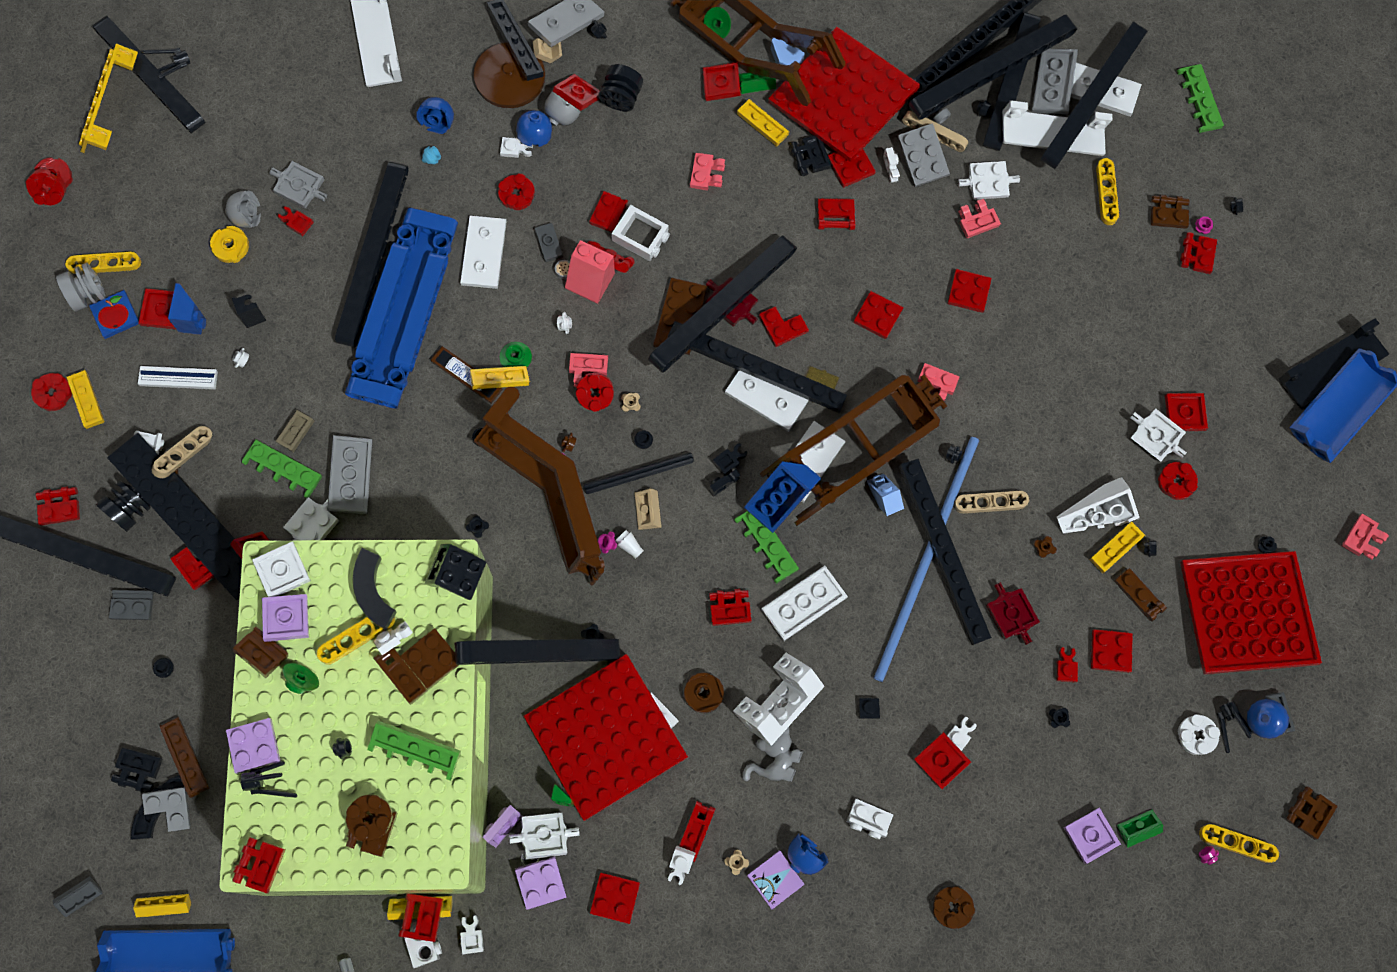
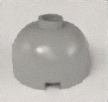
M551 92L545 101V112L549 116L551 123L556 126L558 124L566 126L574 123L581 113L554 92Z
M240 191L229 197L225 213L234 225L241 228H251L258 226L260 223L261 213L257 215V207L260 204L253 192Z

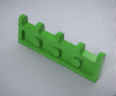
M1202 65L1178 69V75L1184 74L1187 81L1182 84V87H1189L1192 97L1187 101L1189 104L1195 103L1198 111L1193 117L1194 119L1200 118L1203 124L1198 129L1199 133L1221 129L1224 124Z
M257 440L254 441L242 460L244 465H247L250 459L258 463L257 472L259 473L264 468L275 472L273 480L278 482L281 476L292 482L289 487L292 491H294L297 485L306 489L305 498L310 497L322 478L321 474Z
M749 511L734 519L736 523L743 520L749 529L743 535L746 538L752 534L759 544V547L754 549L755 553L763 550L770 562L765 565V568L769 569L773 566L779 574V577L774 580L776 584L799 570L776 533H772Z
M381 721L376 722L368 746V751L373 752L375 746L388 750L386 757L390 759L393 753L408 757L407 765L412 766L414 760L429 765L427 772L431 774L434 768L448 772L446 779L450 781L461 752L455 748Z

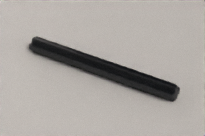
M689 452L585 483L583 485L586 494L598 492L694 462L692 453Z

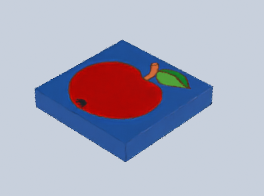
M125 290L89 305L104 339L139 324V319Z

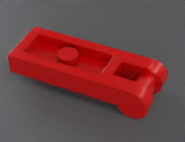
M587 242L613 255L614 269L620 272H627L635 264L634 259L630 256L625 258L612 249L602 247L597 242Z
M699 801L695 804L679 847L696 853L693 862L696 861L716 809L712 806L710 808L706 807ZM699 813L706 815L705 821L697 818Z

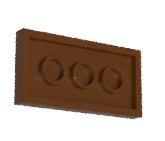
M671 278L653 347L660 346L667 339L675 321L684 324L702 308L707 286ZM689 349L685 354L690 355L691 350Z

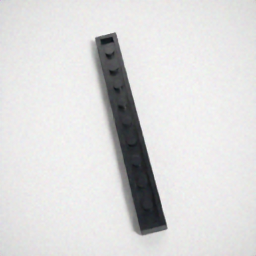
M675 321L667 338L683 324ZM705 335L690 349L837 413H840L847 394L709 335Z
M919 459L901 464L899 466L971 645L992 638Z

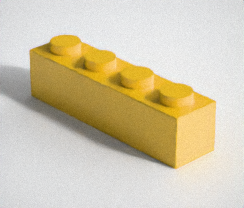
M189 894L137 898L133 909L136 918L189 913L191 900Z

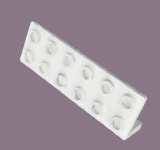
M351 0L366 86L373 87L402 81L387 0Z
M1010 101L1002 111L1004 144L1047 149L1068 119L1067 117L1026 112L1028 110V103ZM1095 112L1067 152L1104 156L1105 128L1112 121V114Z

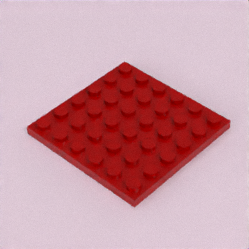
M836 27L831 34L846 66L843 69L835 68L825 51H816L804 60L797 71L810 96L811 103L808 106L802 105L788 81H785L768 98V103L851 162L919 89L920 84L839 27Z
M1296 551L1189 559L1180 562L1203 675L1322 664Z
M627 654L524 715L583 821H586L689 758Z

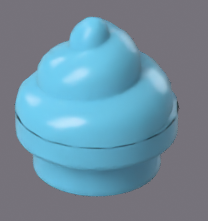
M435 146L425 148L422 162L433 165L438 163V160L441 159L438 149Z

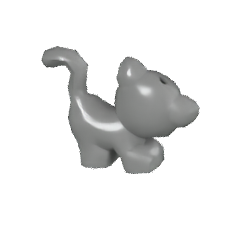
M789 727L772 746L763 739H759L756 742L757 747L761 751H765L769 756L775 757V760L766 769L756 763L746 765L742 775L744 781L750 780L751 772L755 771L759 776L766 777L771 781L786 780L792 782L796 769L791 767L792 763L800 762L803 751L796 749L790 752L792 740L789 736Z

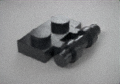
M816 136L803 138L802 146H798L797 142L790 144L792 156L797 161L796 167L802 176L808 175L807 168L809 167L812 168L813 173L831 168L824 144ZM806 153L808 159L803 160L802 154Z
M121 748L115 768L122 769L120 775L113 774L111 782L118 783V786L121 787L129 786L135 788L139 792H152L153 784L147 783V778L152 777L156 779L163 759ZM130 773L140 774L138 780L129 778Z

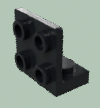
M441 544L424 584L430 587H441L464 599L471 600L487 562L452 544Z

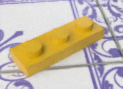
M750 99L737 110V115L775 146H778L789 135V131Z
M526 366L470 369L472 389L529 386L530 381Z
M84 370L68 376L67 380L84 428L89 429L104 423L105 421L88 373Z
M1131 521L1089 560L1103 574L1138 543L1145 534Z
M452 896L435 897L444 899L440 917H451ZM405 898L389 900L388 920L404 919L407 904ZM415 902L412 919H418L421 902Z

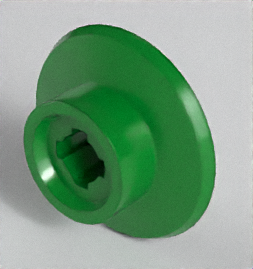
M713 7L706 13L704 24L721 38H725L731 29V18L723 8Z
M521 342L508 343L500 352V363L503 367L526 366L527 368L532 360L531 350ZM513 353L519 354L518 357H512Z
M288 663L283 667V676L286 679L285 685L290 691L302 694L305 691H313L318 688L319 679L309 668L297 663Z

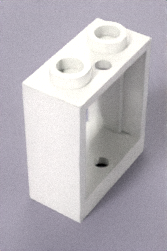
M630 205L612 232V241L651 261L652 257L656 258L659 254L661 243H665L670 235L668 233L669 225ZM635 218L659 230L649 248L624 236Z

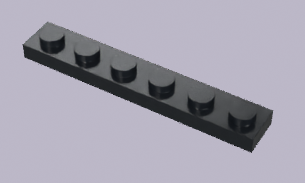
M494 0L487 2V9L526 80L544 77L542 67L505 1Z

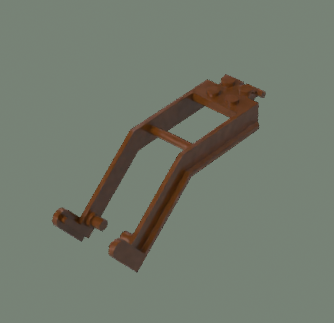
M672 0L670 2L673 7L676 4L680 7L679 19L732 62H738V66L745 72L788 81L798 101L804 106H808L811 103V99L797 72L801 67L797 61H794L791 65H782L748 58L738 51L758 30L771 39L775 38L783 40L788 45L804 47L811 55L816 51H825L835 68L843 69L846 66L831 33L778 24L749 0ZM723 2L727 3L753 24L733 46L703 23L706 13L713 7H719Z
M925 374L920 377L922 382L917 385L914 384L909 376L901 375L833 424L784 454L760 473L762 478L766 475L769 478L782 462L805 465L801 460V455L846 425L850 426L873 458L874 462L831 492L823 491L819 484L811 489L815 495L814 499L816 502L796 516L798 519L794 522L796 526L939 426L940 419L934 410L939 406L944 409L947 405L938 392L931 396L929 392L934 389V386ZM890 395L916 432L880 456L855 422V419Z
M507 387L482 420L486 422V425L473 442L544 491L566 571L569 574L581 572L589 576V584L594 585L604 573L605 565L603 558H599L601 551L575 463L509 416L508 412L516 403L520 394L517 388Z

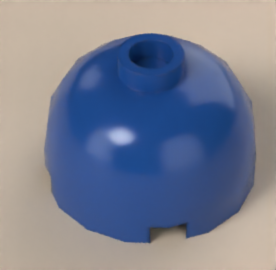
M431 97L424 100L417 111V120L421 126L424 124L426 127H430L427 129L428 131L444 134L453 123L454 112L451 105L444 99Z
M537 110L523 113L517 122V138L521 143L532 147V144L538 145V147L547 144L552 136L550 119L545 113Z
M1262 699L1256 701L1249 708L1247 723L1251 731L1257 736L1272 739L1286 731L1289 725V715L1285 707L1276 700Z
M797 834L791 841L788 848V858L791 862L790 867L796 873L802 872L806 875H812L821 871L829 861L825 853L823 852L820 855L819 851L815 848L817 845L803 834L801 836Z

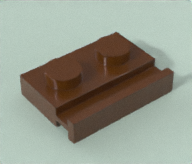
M257 627L233 647V652L264 678H267L285 658L289 657L288 652L276 642H264L263 632Z

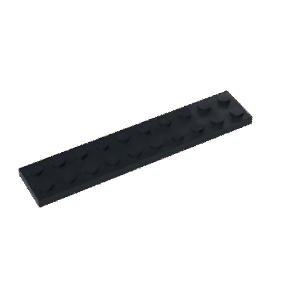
M139 433L135 434L109 455L107 459L237 601L240 598L242 559L230 545L235 538L175 472L166 478L154 476L152 467L160 456ZM166 464L165 466H163L162 468L158 467V469H159V470H161V469H164V470H165L167 464Z

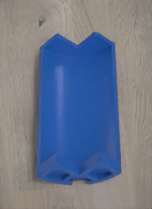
M1359 348L1290 426L1291 432L1300 443H1306L1311 448L1310 451L1317 457L1331 463L1397 387L1396 371L1379 366L1375 353Z
M231 929L103 931L97 944L100 964L96 972H232V969H230L231 951L235 948V938H231Z

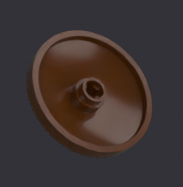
M500 43L494 45L482 53L475 64L474 81L479 94L494 106L501 108L524 106L533 101L543 89L545 69L542 60L537 58L544 71V77L527 81L507 44Z

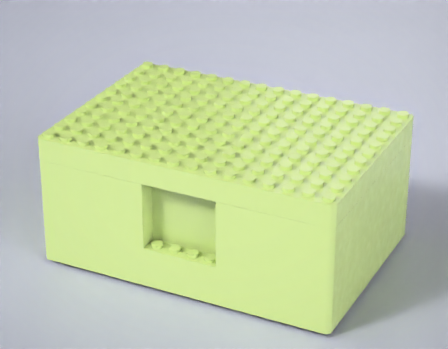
M475 540L293 541L311 581L279 596L307 594L309 638L274 641L288 652L289 657L285 658L267 678H264L236 654L230 729L271 718L280 760L284 761L285 765L263 772L262 775L282 773L283 775L282 777L263 780V786L259 787V789L296 793L298 796L293 798L265 794L251 795L250 791H243L241 775L250 771L239 774L234 772L229 747L220 889L223 892L260 896L482 893L485 890L486 840L482 837L485 835L484 831L487 828L491 664L459 665L410 705L373 659L377 654L381 655L373 642L377 637L333 664H324L317 657V650L322 644L367 617L357 602L353 588L355 562L362 548L382 558L377 570L376 588L381 599L397 612L395 623L391 627L392 630L406 621L413 632L410 636L399 640L401 643L394 647L399 655H402L434 628L454 652L455 642L491 640L493 576L487 563L471 600L464 599L441 587H430L424 584L441 544H452L485 560L478 543ZM247 541L244 544L236 644L248 633H251L255 627L263 632L262 598L268 597L253 563V559L292 541ZM362 626L360 634L368 636L372 630L371 626ZM344 637L341 641V646L343 648L350 647L353 642L352 638ZM335 643V644H333V646L335 647V649L332 650V651H329L328 649H326V650L324 651V652H325V655L322 656V657H326V658L330 659V658H331V655H330V654H331L333 651L337 650L338 653H340V652H342V651L337 647V645H336V643ZM393 657L386 661L388 666L395 661ZM288 663H297L309 668L319 679L318 688L313 691H305L302 694L290 691L285 685L286 679L283 676V667ZM381 721L460 750L459 759L451 781L446 779L448 772L434 768L432 774L428 773L429 765L414 760L412 766L407 765L408 757L393 753L391 759L387 758L388 750L375 746L373 752L368 751L376 722ZM339 737L342 739L348 738L352 746L351 755L344 759H340L333 753V744L337 743L336 740ZM377 795L389 803L392 812L398 813L383 857L360 851L363 844L362 841L357 840L354 849L346 847L349 831L346 823V812L348 807L361 796ZM249 837L258 840L255 846L257 850L260 849L262 842L286 849L269 894L246 887L247 876H243L241 884L232 882L235 874L233 872L234 868L240 862L243 854L241 852L244 845L246 846ZM251 856L247 869L252 870L256 860L255 856Z

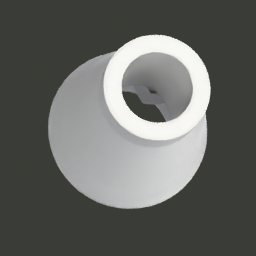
M627 530L615 540L618 543L617 546L631 554L635 559L644 551L633 534Z

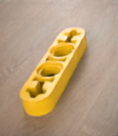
M1104 158L1096 166L1100 214L1104 224L1113 225L1119 218L1115 168L1112 160ZM1103 164H1105L1106 167L1108 168L1107 171H1106V175H1104V174H1105V168L1102 167ZM1108 180L1111 183V187H1105L1102 181ZM1104 197H1110L1113 203H1106ZM1110 208H1112L1110 210V215L1114 216L1112 219H1110L1109 216H1107Z
M135 252L74 255L70 256L65 263L67 269L71 273L76 274L75 268L71 266L76 261L79 263L76 267H80L83 271L82 264L88 263L90 265L91 261L98 260V266L92 269L96 273L136 270L141 265V259ZM131 258H134L136 260L133 261L132 264H129V262H127L131 261ZM111 259L118 260L115 266L108 265Z
M366 617L322 644L317 650V657L324 664H333L385 630L381 628L376 630L371 620ZM395 617L393 618L387 630L394 625ZM364 625H369L372 628L368 636L360 634V629ZM344 637H351L353 640L352 645L348 648L341 646V641ZM335 643L337 647L342 651L340 653H338L337 650L333 651L330 654V659L322 657L325 655L324 651L326 649H328L329 651L335 649V647L333 646V644Z
M1204 825L1199 831L1202 841L1265 863L1275 862L1279 857V851L1276 846L1216 825ZM1211 829V833L1216 835L1220 834L1219 838L1210 837L1208 839V835L1205 834V831ZM1227 834L1231 835L1234 839L1232 846H1228L1224 842V837ZM1246 841L1253 844V851L1251 853L1246 852L1244 849ZM1259 849H1270V853H1272L1273 856L1267 858V854L1262 852L1258 853Z

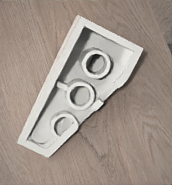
M1122 477L1104 484L1057 516L1062 533L1084 531L1088 526L1097 525L1098 529L1104 528V524L1109 523L1121 526L1139 518L1131 490Z

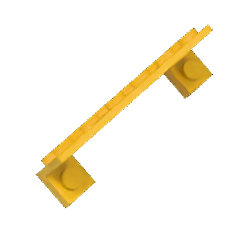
M119 44L115 45L114 50L110 48L79 145L82 146V153L85 152L87 144L104 150L107 149L112 131L96 126L94 122L113 64L132 70L138 54L137 51Z

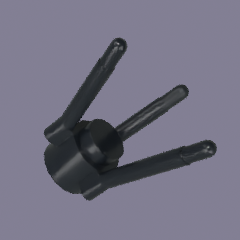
M180 47L142 51L143 54L174 53L172 56L173 63L158 68L160 72L167 70L160 74L158 79L190 64L186 50L181 51Z
M1234 701L1220 706L1221 712L1217 713L1220 719L1226 753H1230L1224 718L1227 721L1236 719L1248 738H1251L1250 734L1253 733Z
M284 761L259 769H252L249 773L241 775V787L243 791H250L251 795L265 794L293 798L298 796L296 793L259 789V787L263 786V780L282 777V773L262 775V773L285 765Z

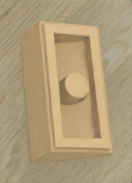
M650 488L635 492L638 530L661 528L658 491Z

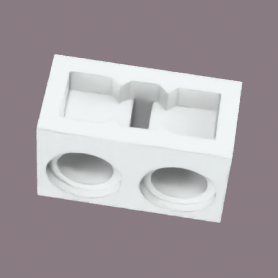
M417 921L411 923L410 932H415ZM405 938L413 968L440 959L439 954H442L439 942ZM425 946L431 950V955L427 959L421 956V950Z

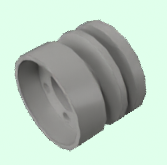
M88 263L82 264L83 271L80 267H75L77 277H74L69 271L56 276L60 290L75 312L88 307L87 297L94 304L97 303L95 294L101 301L106 299L103 284L97 273Z

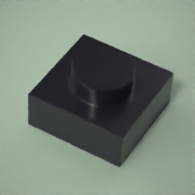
M859 698V719H880L879 698Z

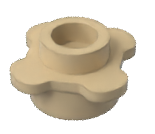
M623 394L621 396L623 401L622 410L625 412L629 410L639 411L641 408L638 401L640 399L639 394Z
M735 850L731 857L725 859V865L732 869L734 875H738L740 870L749 866V861L742 856L740 850Z

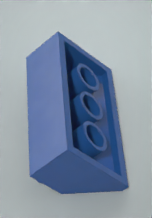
M782 462L744 508L773 533L821 478L807 465Z

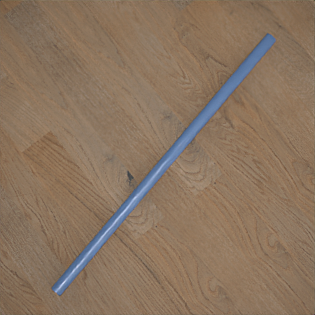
M970 437L941 509L940 513L945 525L979 443V439L975 437ZM928 541L875 673L874 679L883 682L933 558L934 551L930 541Z

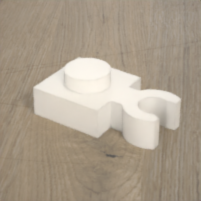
M502 137L501 156L519 158V153H522L524 156L530 157L532 152L526 151L525 149L530 146L521 144L519 139Z
M893 147L886 148L883 158L887 172H889L891 183L897 182L898 177H900L896 167L898 156L894 154Z
M404 621L394 630L391 628L388 631L381 632L373 642L383 655L400 644L399 640L410 636L413 632L406 621Z
M968 717L962 719L960 723L961 728L955 725L947 735L961 751L971 739L967 733L975 730L977 726L974 723L971 728H968L965 725Z
M676 846L669 866L673 870H671L668 876V881L671 882L673 876H678L680 878L679 885L683 883L684 873L689 874L695 852Z
M473 916L474 922L471 925L467 924L466 917L462 918V925L466 928V932L460 933L462 954L484 951L482 930L476 931V926L478 925L477 916Z

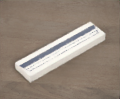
M140 366L138 385L216 389L218 371L216 369Z

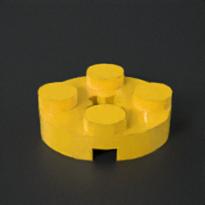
M227 226L226 229H219L212 235L210 246L218 260L225 263H238L248 252L249 240L240 228ZM233 241L234 245L230 248H227L225 244Z

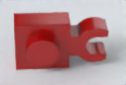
M284 207L285 212L288 214L286 216L278 214L279 219L282 222H288L286 225L289 229L304 236L314 223L313 220L298 210L293 214L289 207Z
M1062 647L1059 651L1062 661H1057V681L1076 683L1078 682V662H1072V658L1076 654L1075 648L1070 650V655L1068 656L1064 652L1065 648Z

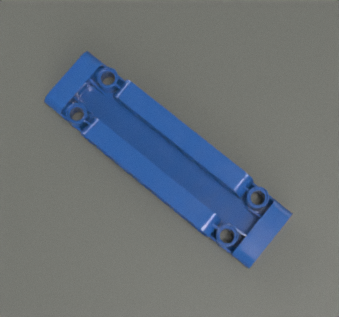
M414 208L407 209L402 226L397 230V242H394L391 246L356 349V360L352 364V374L345 391V395L348 397L389 408H398L403 390L408 383L409 372L413 371L447 268L448 254L451 252V244L458 225L455 219ZM405 235H411L409 238H403ZM442 243L446 244L444 247H439ZM360 368H366L364 372L358 373ZM396 377H402L399 382H394Z

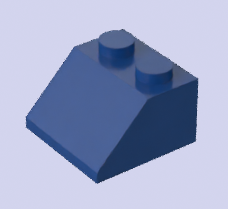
M176 283L168 319L178 332L201 335L202 329L206 327V318L182 286Z

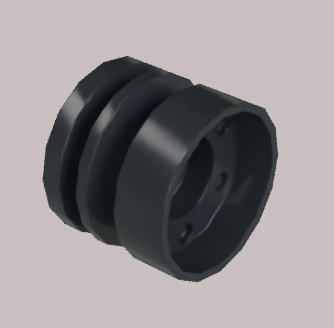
M622 64L611 65L607 70L605 81L598 93L599 99L609 108L629 112L635 106L637 95L640 93L643 85V78L641 74L629 66Z
M119 481L117 485L123 490L119 493L112 488L111 491L116 497L111 499L108 496H104L96 506L128 532L137 523L131 515L136 513L143 517L144 514L138 508L142 506L148 511L151 507L132 486Z

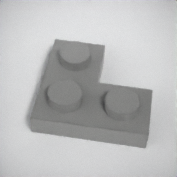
M185 787L142 794L144 815L166 811L168 832L191 828Z

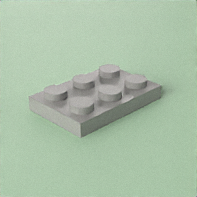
M933 123L898 135L915 187L950 175Z

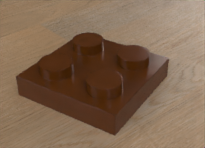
M435 628L400 655L427 690L459 666L456 665L455 652Z

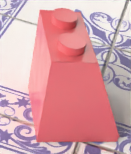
M580 240L571 255L565 289L598 304L615 274L614 256Z

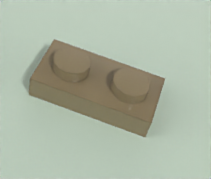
M297 410L276 440L277 444L294 453L315 421Z

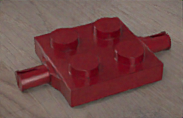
M730 277L720 286L710 279L706 286L714 292L706 300V303L730 283L733 278ZM750 294L723 319L733 327L744 318L754 325L758 318L751 314L750 311L758 302V299Z
M1001 582L994 585L999 597L986 606L1003 639L1020 635L1025 645L1033 642L1027 631L1039 624L1040 621L1023 589L1020 588L1013 592H1006Z

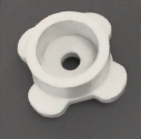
M563 312L562 316L557 318V327L559 331H565L566 334H569V329L572 327V319L566 315V312Z
M241 348L240 352L236 351L232 361H234L235 368L238 366L244 367L249 358V354L244 352V348Z

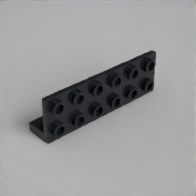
M1376 318L1307 362H1301L1288 370L1279 378L1282 385L1301 409L1318 396L1359 348L1375 353L1378 362L1389 355L1388 351L1374 334L1376 332L1374 328L1380 324Z

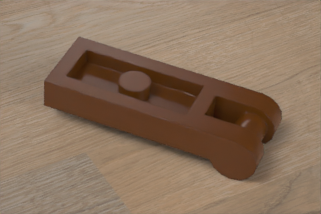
M1130 568L1114 581L1149 621H1154L1157 618V614L1163 613L1167 609L1165 604L1156 598ZM1149 603L1154 606L1152 609L1147 607Z
M394 648L383 655L377 654L373 658L410 705L428 692ZM393 657L395 661L388 666L386 661Z

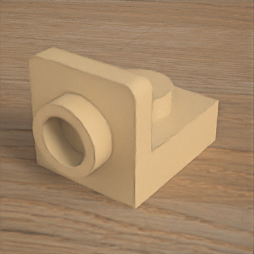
M537 38L533 41L536 58L552 63L562 56L561 42L550 47L541 39Z

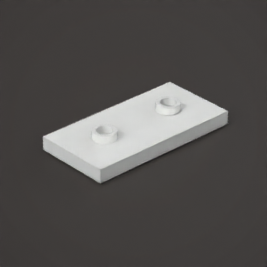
M1076 63L1071 97L1080 100L1100 70ZM1117 76L1098 106L1131 117L1142 84Z
M470 216L460 282L461 286L498 289L506 219Z
M738 371L725 391V394L788 432L809 401L742 371Z
M813 421L797 446L825 428ZM833 434L801 455V460L821 478L845 444V441ZM811 491L804 497V499L801 502H805Z
M823 566L764 606L761 610L782 640L785 641L847 599L848 596L827 567Z

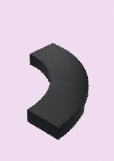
M362 548L353 571L354 593L365 615L375 625L386 631L397 612L381 599L376 588V575L382 558Z
M180 775L155 788L152 792L184 787ZM142 804L135 815L130 840L153 838L155 824L162 812L144 815Z

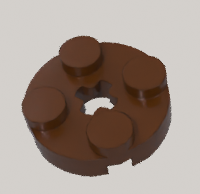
M698 673L692 676L684 690V698L687 705L693 711L699 713H710L716 710L722 703L724 688L721 681L709 673ZM701 688L709 690L710 693L707 694V698L699 696L698 693L701 692Z
M364 795L357 798L348 807L346 812V823L349 831L358 839L365 841H375L385 836L393 820V812L389 803L377 795ZM367 812L376 816L373 818L372 824L364 822Z
M946 887L940 890L934 898V917L944 927L950 929L962 928L971 921L975 913L971 896L959 887ZM950 902L958 904L957 914L954 911L949 912Z

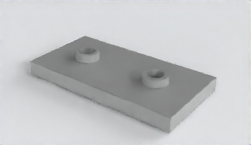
M564 0L529 20L528 26L550 47H553L594 23V20L597 21L604 17V11L592 0Z
M1048 49L1041 53L1032 107L1033 113H1069L1078 49Z
M333 435L327 511L367 514L372 439Z

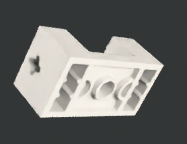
M785 653L773 666L783 681L760 706L746 696L733 710L746 728L771 746L824 688L823 683L809 666L788 653Z

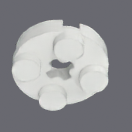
M1194 715L1181 722L1178 728L1179 742L1188 753L1204 755L1212 752L1218 745L1220 730L1208 717ZM1194 731H1201L1203 739L1196 740Z

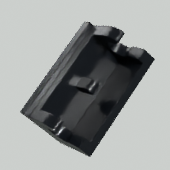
M249 294L232 298L237 314L246 328L266 321L256 302L249 305L244 304L246 300L252 298Z

